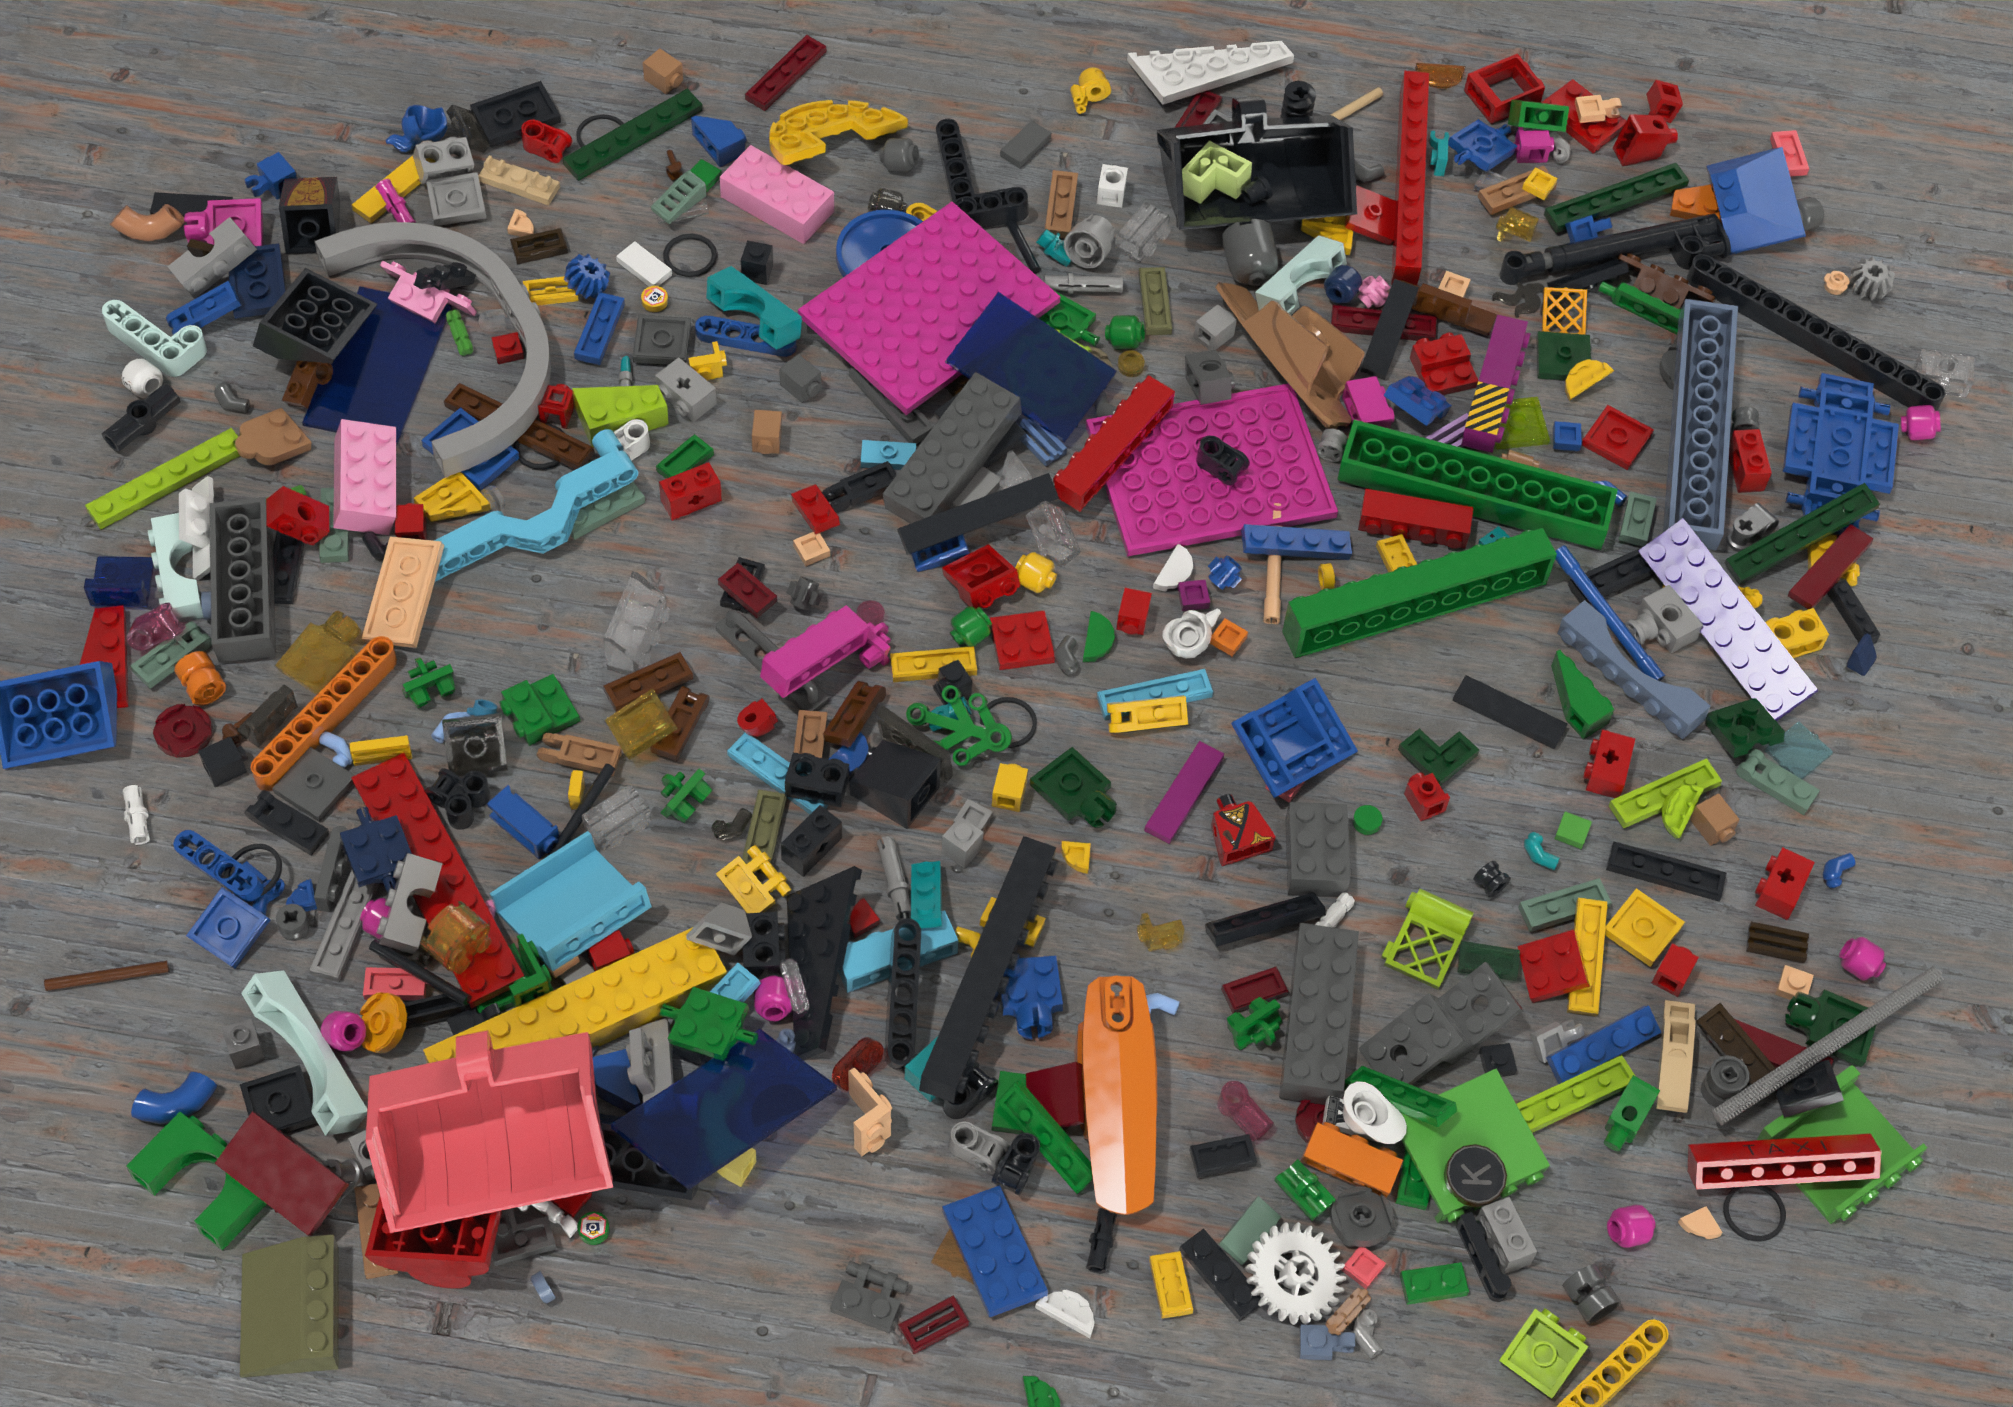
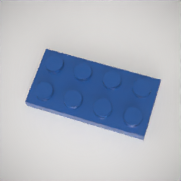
M1000 1185L942 1206L943 1215L989 1318L1048 1296L1045 1283Z

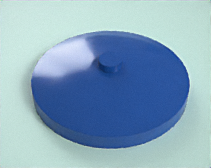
M876 210L854 218L843 228L837 240L836 262L841 275L845 277L923 221L911 214L896 210Z

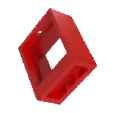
M1518 53L1468 73L1464 88L1465 93L1490 124L1509 117L1512 99L1541 103L1545 90L1542 80L1537 78L1528 63L1523 61ZM1512 77L1524 93L1501 101L1489 86Z

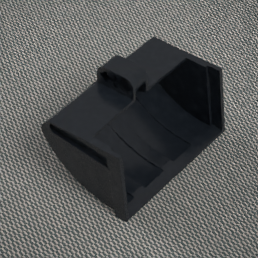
M1259 96L1232 99V121L1157 130V143L1160 148L1166 187L1176 216V226L1179 230L1231 226L1237 222H1240V225L1251 224V219L1276 222L1357 214L1353 127L1332 115L1267 118V108L1264 99ZM1211 141L1252 162L1251 182L1258 175L1264 176L1271 186L1273 196L1268 200L1263 199L1250 206L1245 202L1242 194L1235 199L1214 189L1200 204L1183 195L1182 169Z

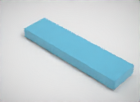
M1201 669L1097 692V699L1104 720H1109L1111 717L1110 713H1107V703L1180 695L1186 696V703L1213 697V690L1206 670ZM1129 711L1121 712L1122 717L1128 716Z
M744 733L727 750V756L779 793L785 794V778L790 763L753 736ZM805 773L799 774V776H808ZM787 797V799L808 814H811L819 805L825 809L829 806Z

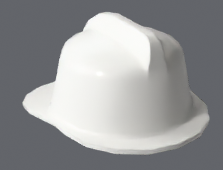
M1355 1082L1347 1087L1343 1097V1117L1345 1123L1353 1132L1368 1135L1384 1144H1394L1402 1140L1407 1128L1405 1119L1399 1110L1380 1091L1366 1082Z

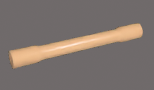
M1274 503L1276 506H1281L1280 503ZM1273 510V519L1281 518V511ZM1268 555L1263 617L1264 623L1271 624L1270 618H1272V624L1280 623V555Z

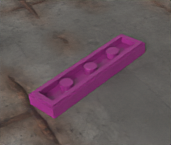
M1199 741L1145 825L1144 831L1170 844L1224 759L1225 753Z

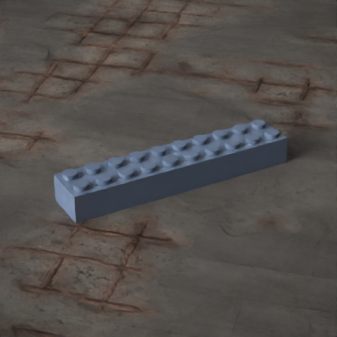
M1685 299L1678 320L1663 532L1684 518L1707 549L1717 550L1724 535L1738 306Z

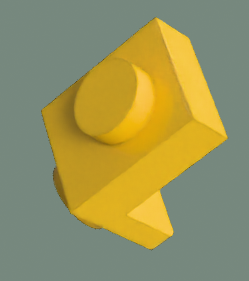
M717 341L712 342L713 354L688 358L689 366L707 381L723 377L722 366H727L725 351L719 350Z

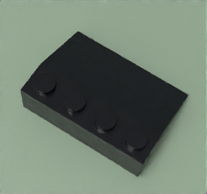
M305 268L260 321L253 347L277 359L332 364L373 313L377 304Z

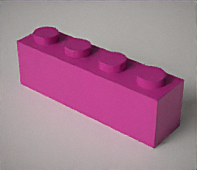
M847 605L838 611H832L817 625L812 624L800 636L790 638L783 647L775 652L771 651L766 654L762 660L760 677L782 698H785L865 645L870 626Z

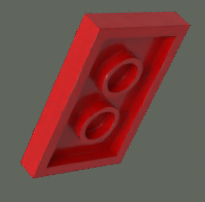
M1572 79L1541 103L1569 106L1566 133L1589 151L1595 153L1620 134L1627 120L1621 116L1617 118L1605 116L1604 121L1580 123L1575 107L1576 97L1593 96V94Z

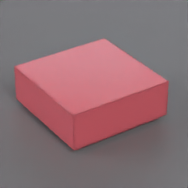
M1358 1247L1341 1271L1367 1290L1384 1269L1386 1263L1366 1247Z

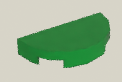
M1094 611L1090 612L1083 662L1097 661V658L1110 653L1114 644L1115 635L1111 622L1102 614Z
M1036 1376L1022 1377L1028 1407H1060V1399L1053 1387L1039 1380Z

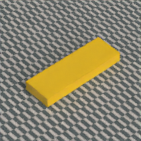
M974 646L890 653L893 682L938 679L939 668L958 659L969 676L977 675Z

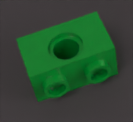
M1512 99L1508 125L1566 132L1569 106Z

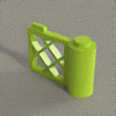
M1419 889L1417 893L1411 892L1405 906L1410 909L1395 942L1388 941L1381 958L1386 959L1384 966L1439 990L1474 912L1423 889ZM1410 924L1421 927L1426 937L1411 942L1407 933ZM1443 937L1454 942L1449 951L1438 954L1433 940ZM1403 938H1405L1406 944L1401 945ZM1428 942L1434 956L1419 960L1414 946ZM1409 948L1414 960L1412 963L1403 965L1394 961L1397 952ZM1447 957L1444 964H1442L1441 959ZM1436 961L1440 970L1437 979L1425 975L1421 965Z

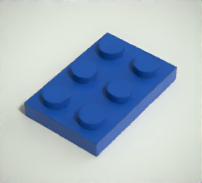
M460 407L421 440L422 446L433 454L431 441L465 429L479 421ZM509 446L491 459L461 472L479 491H482L519 459V452L512 446Z

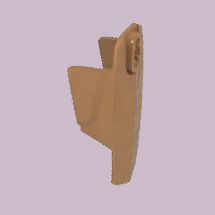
M1219 282L1215 288L1228 307L1318 420L1328 429H1337L1339 426L1347 427L1352 418L1339 399L1344 392L1346 381H1351L1354 378L1365 352L1308 306L1301 307L1291 316L1279 303L1270 301L1259 311L1257 301L1247 288Z

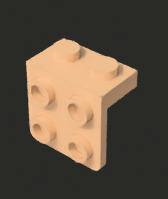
M852 1068L848 1071L849 1094L865 1113V1115L854 1122V1148L862 1157L869 1151L873 1153L880 1149L885 1140L891 1136L892 1107L884 1095L878 1096L872 1089L873 1084L864 1072L860 1074L855 1068Z

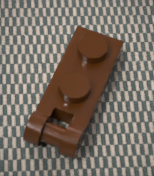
M857 681L824 731L825 742L851 747L877 704L884 701L886 688L880 685L872 687L866 682Z
M682 686L650 746L651 753L677 762L702 712L707 708L710 696L704 693L695 694L691 692L690 688ZM686 704H693V707H689Z

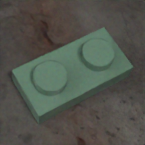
M1630 491L1619 541L1639 546L1646 545L1657 498Z

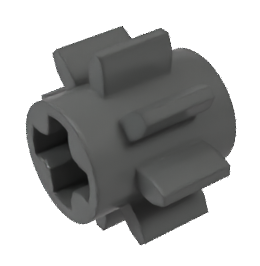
M800 576L798 582L791 581L786 592L792 597L790 603L804 610H810L811 605L819 606L823 593L818 590L820 584Z

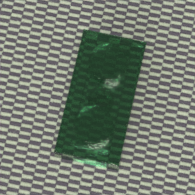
M1461 941L1457 972L1470 974L1484 962H1488L1500 979L1516 981L1520 950Z

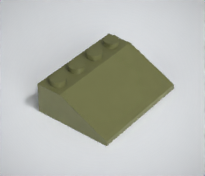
M334 1235L300 1237L242 1254L240 1377L339 1369V1247Z

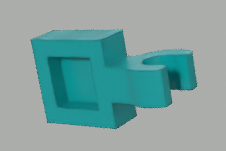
M1431 131L1429 144L1435 149L1431 150L1430 165H1434V176L1444 177L1448 161V132H1445L1443 139L1436 138L1435 131Z

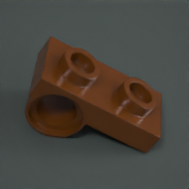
M297 361L282 401L288 405L308 408L317 384L324 385L331 380L333 375L332 365L330 363Z

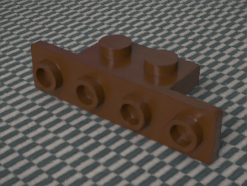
M1628 253L1627 256L1620 254L1618 258L1619 261L1627 262L1628 268L1639 272L1633 285L1634 287L1652 297L1659 298L1664 303L1677 309H1681L1687 295L1700 301L1715 302V297L1712 296L1713 292L1703 286H1698V288L1690 286L1687 279L1675 275L1674 278L1664 274L1665 270L1657 265L1651 264L1650 267L1646 266L1635 255Z
M1424 283L1421 287L1411 284L1419 287L1412 306L1413 310L1435 316L1438 319L1486 336L1490 334L1497 314L1471 305L1472 300Z

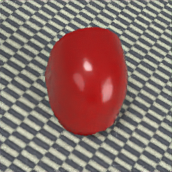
M763 698L758 702L754 701L749 704L737 717V723L741 730L747 735L755 737L769 733L775 729L774 724L778 722L774 711Z

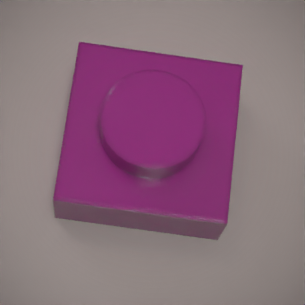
M1206 580L1178 582L1177 589L1182 611L1209 609L1210 599Z

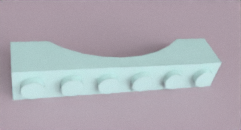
M285 971L254 974L241 994L254 1016L278 1032L294 1048L303 1061L313 1087L311 1112L325 1136L355 1131L367 1115V1108L329 1044L322 1036L320 1029Z

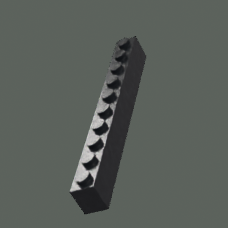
M1023 836L923 1070L919 1091L954 1103L958 1092L964 1093L969 1080V1076L965 1074L968 1067L974 1069L979 1056V1051L976 1050L978 1043L984 1044L990 1027L986 1025L989 1018L994 1019L1000 1005V1002L996 1001L999 993L1004 995L1010 981V978L1006 977L1009 969L1014 971L1020 956L1019 953H1016L1019 945L1025 946L1030 930L1026 929L1029 922H1035L1039 911V906L1036 905L1038 899L1044 900L1049 887V883L1046 882L1048 875L1053 877L1057 869L1059 860L1054 859L1056 847Z

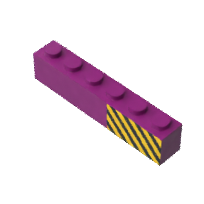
M1497 314L1466 422L1462 446L1493 453L1495 443H1501L1505 428L1500 427L1501 423H1507L1510 408H1506V404L1512 405L1515 389H1511V385L1517 386L1520 370H1516V367H1522L1526 352L1521 351V349H1527L1531 333L1526 332L1528 321Z

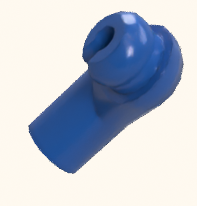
M1851 853L1826 862L1822 875L1823 879L1826 880L1827 887H1839L1842 884V879L1840 878L1842 871L1855 866V859Z
M279 878L276 885L269 892L253 901L252 907L266 916L268 903L283 893L285 888L284 881ZM272 879L264 882L263 886L265 887Z

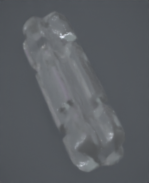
M787 959L780 964V970L782 975H784L783 980L788 997L791 998L792 1010L796 1011L797 1014H801L809 1009L810 1004L808 997H805L806 991L801 974H799L797 962L793 961V959Z

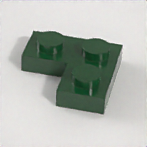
M1420 728L1400 743L1398 751L1425 776L1433 773L1440 786L1478 756L1480 750L1460 731L1439 747Z

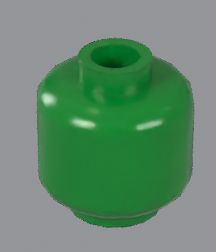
M1116 315L1111 319L1110 325L1105 327L1106 341H1110L1112 347L1117 350L1137 349L1145 339L1144 322L1140 321L1135 315Z
M968 606L951 619L953 630L949 633L959 646L964 643L968 647H975L990 635L992 622L980 607L975 609L972 606Z

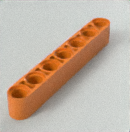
M378 636L370 640L251 762V771L256 786L260 790L272 791V788L310 747L315 750L320 745V735L325 731L331 733L394 669L397 658L393 643L388 637ZM291 751L288 754H282L283 752ZM271 771L268 774L261 775L264 772Z

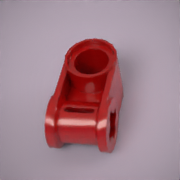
M528 120L521 127L524 150L545 158L552 163H559L563 157L562 153L573 142L571 136L566 131L544 124L539 120Z

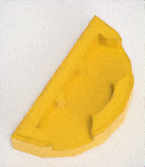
M1587 359L1577 363L1569 371L1565 380V393L1569 401L1612 374L1614 370L1607 363Z

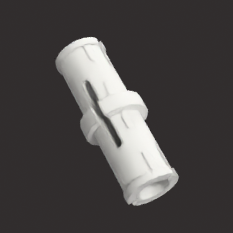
M137 785L127 786L123 789L122 793L126 809L124 811V819L129 825L130 842L135 845L145 844L150 840L146 820L148 818V811L143 804L142 788Z

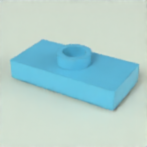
M862 440L861 468H871L889 461L894 470H901L915 452L916 443Z
M737 963L710 992L744 1002L761 983L759 979L741 964Z

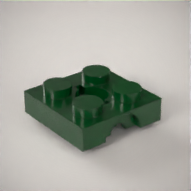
M1757 698L1709 712L1705 719V725L1733 758L1748 754V750L1752 749L1756 743H1760L1761 746L1766 744L1773 746L1784 742V729Z

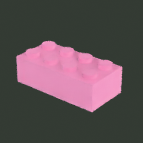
M752 145L720 176L721 198L802 244H805L834 213V191L793 168L782 165L777 159Z
M341 419L334 439L333 528L366 533L374 532L375 534L389 536L396 518V427Z

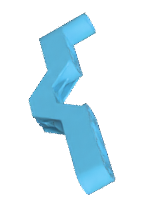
M605 429L600 431L592 439V444L600 458L559 478L555 484L557 495L550 509L528 520L507 517L501 511H493L434 540L441 541L445 545L435 582L505 546L544 554L567 542L581 508L632 483L638 476V470L624 451L613 430Z

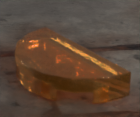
M1416 63L1415 70L1416 72L1429 73L1430 87L1444 89L1457 85L1463 79L1466 66Z

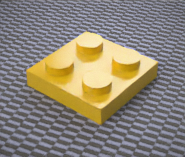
M1636 888L1605 926V936L1651 967L1682 929L1685 921Z

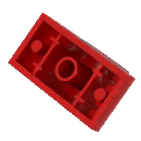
M379 1196L365 1257L381 1267L408 1272L416 1280L442 1288L467 1287L471 1284L472 1276L483 1275L489 1270L502 1210L390 1233L382 1200Z

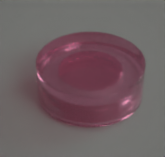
M868 600L858 606L857 615L867 624L871 622L876 626L884 622L885 611L879 602Z

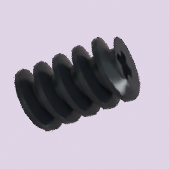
M1297 80L1289 83L1285 88L1280 118L1312 116L1316 100L1314 88L1305 81Z

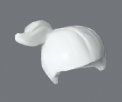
M1217 608L1206 615L1195 610H1188L1183 613L1181 618L1171 620L1162 631V637L1167 648L1175 656L1185 659L1195 658L1201 654V652L1206 650L1211 641L1212 630L1221 614L1220 609Z

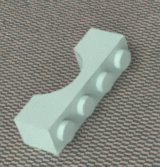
M1318 235L1255 292L1259 311L1270 301H1276L1287 313L1292 315L1300 307L1297 289L1301 285L1311 280L1327 278L1337 266L1347 264L1343 243Z
M179 513L151 518L152 529L148 530L151 547H156V552L151 553L154 568L160 571V575H155L158 591H163L164 598H159L162 615L168 614L171 625L202 619L201 593L197 581L182 577L175 572L178 561L185 554L193 550L192 544L179 540Z

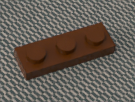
M678 652L603 685V688L617 713L692 680L693 673L681 652Z

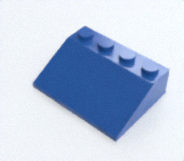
M96 661L0 681V755L3 769L116 747L117 688L112 663Z

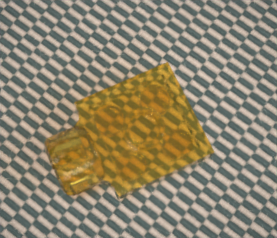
M335 611L320 626L310 622L275 666L280 672L317 695L357 655L355 650L351 648V644L360 634L361 629L349 616L344 618L342 617L344 613Z

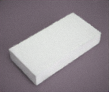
M635 241L616 256L617 262L649 287L660 286L672 276V269Z

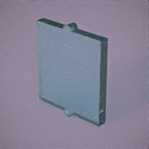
M1799 721L1785 732L1784 742L1768 746L1764 750L1779 766L1801 779L1806 777L1833 753L1831 749L1818 739L1819 736L1810 732Z

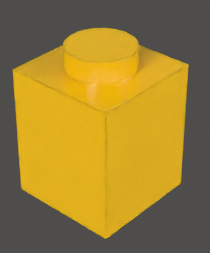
M1000 763L992 794V807L1020 812L1027 784L1028 769L1022 768L1017 764L1007 765Z

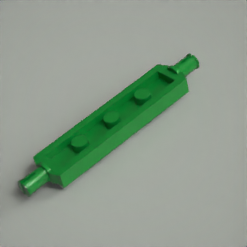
M1604 281L1601 283L1598 291L1612 297L1613 304L1677 335L1681 309L1664 303L1659 298L1652 297L1624 282L1617 288Z

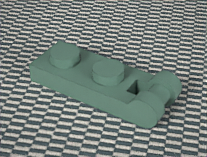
M191 621L130 665L131 670L151 689L174 672L175 665L181 658L192 652L208 650L212 646V638L206 633L202 634L200 632L201 628Z
M1755 748L1750 749L1746 755V761L1742 762L1736 769L1739 777L1802 815H1805L1820 792L1816 787L1765 758L1764 754ZM1755 767L1763 772L1761 774L1756 772Z

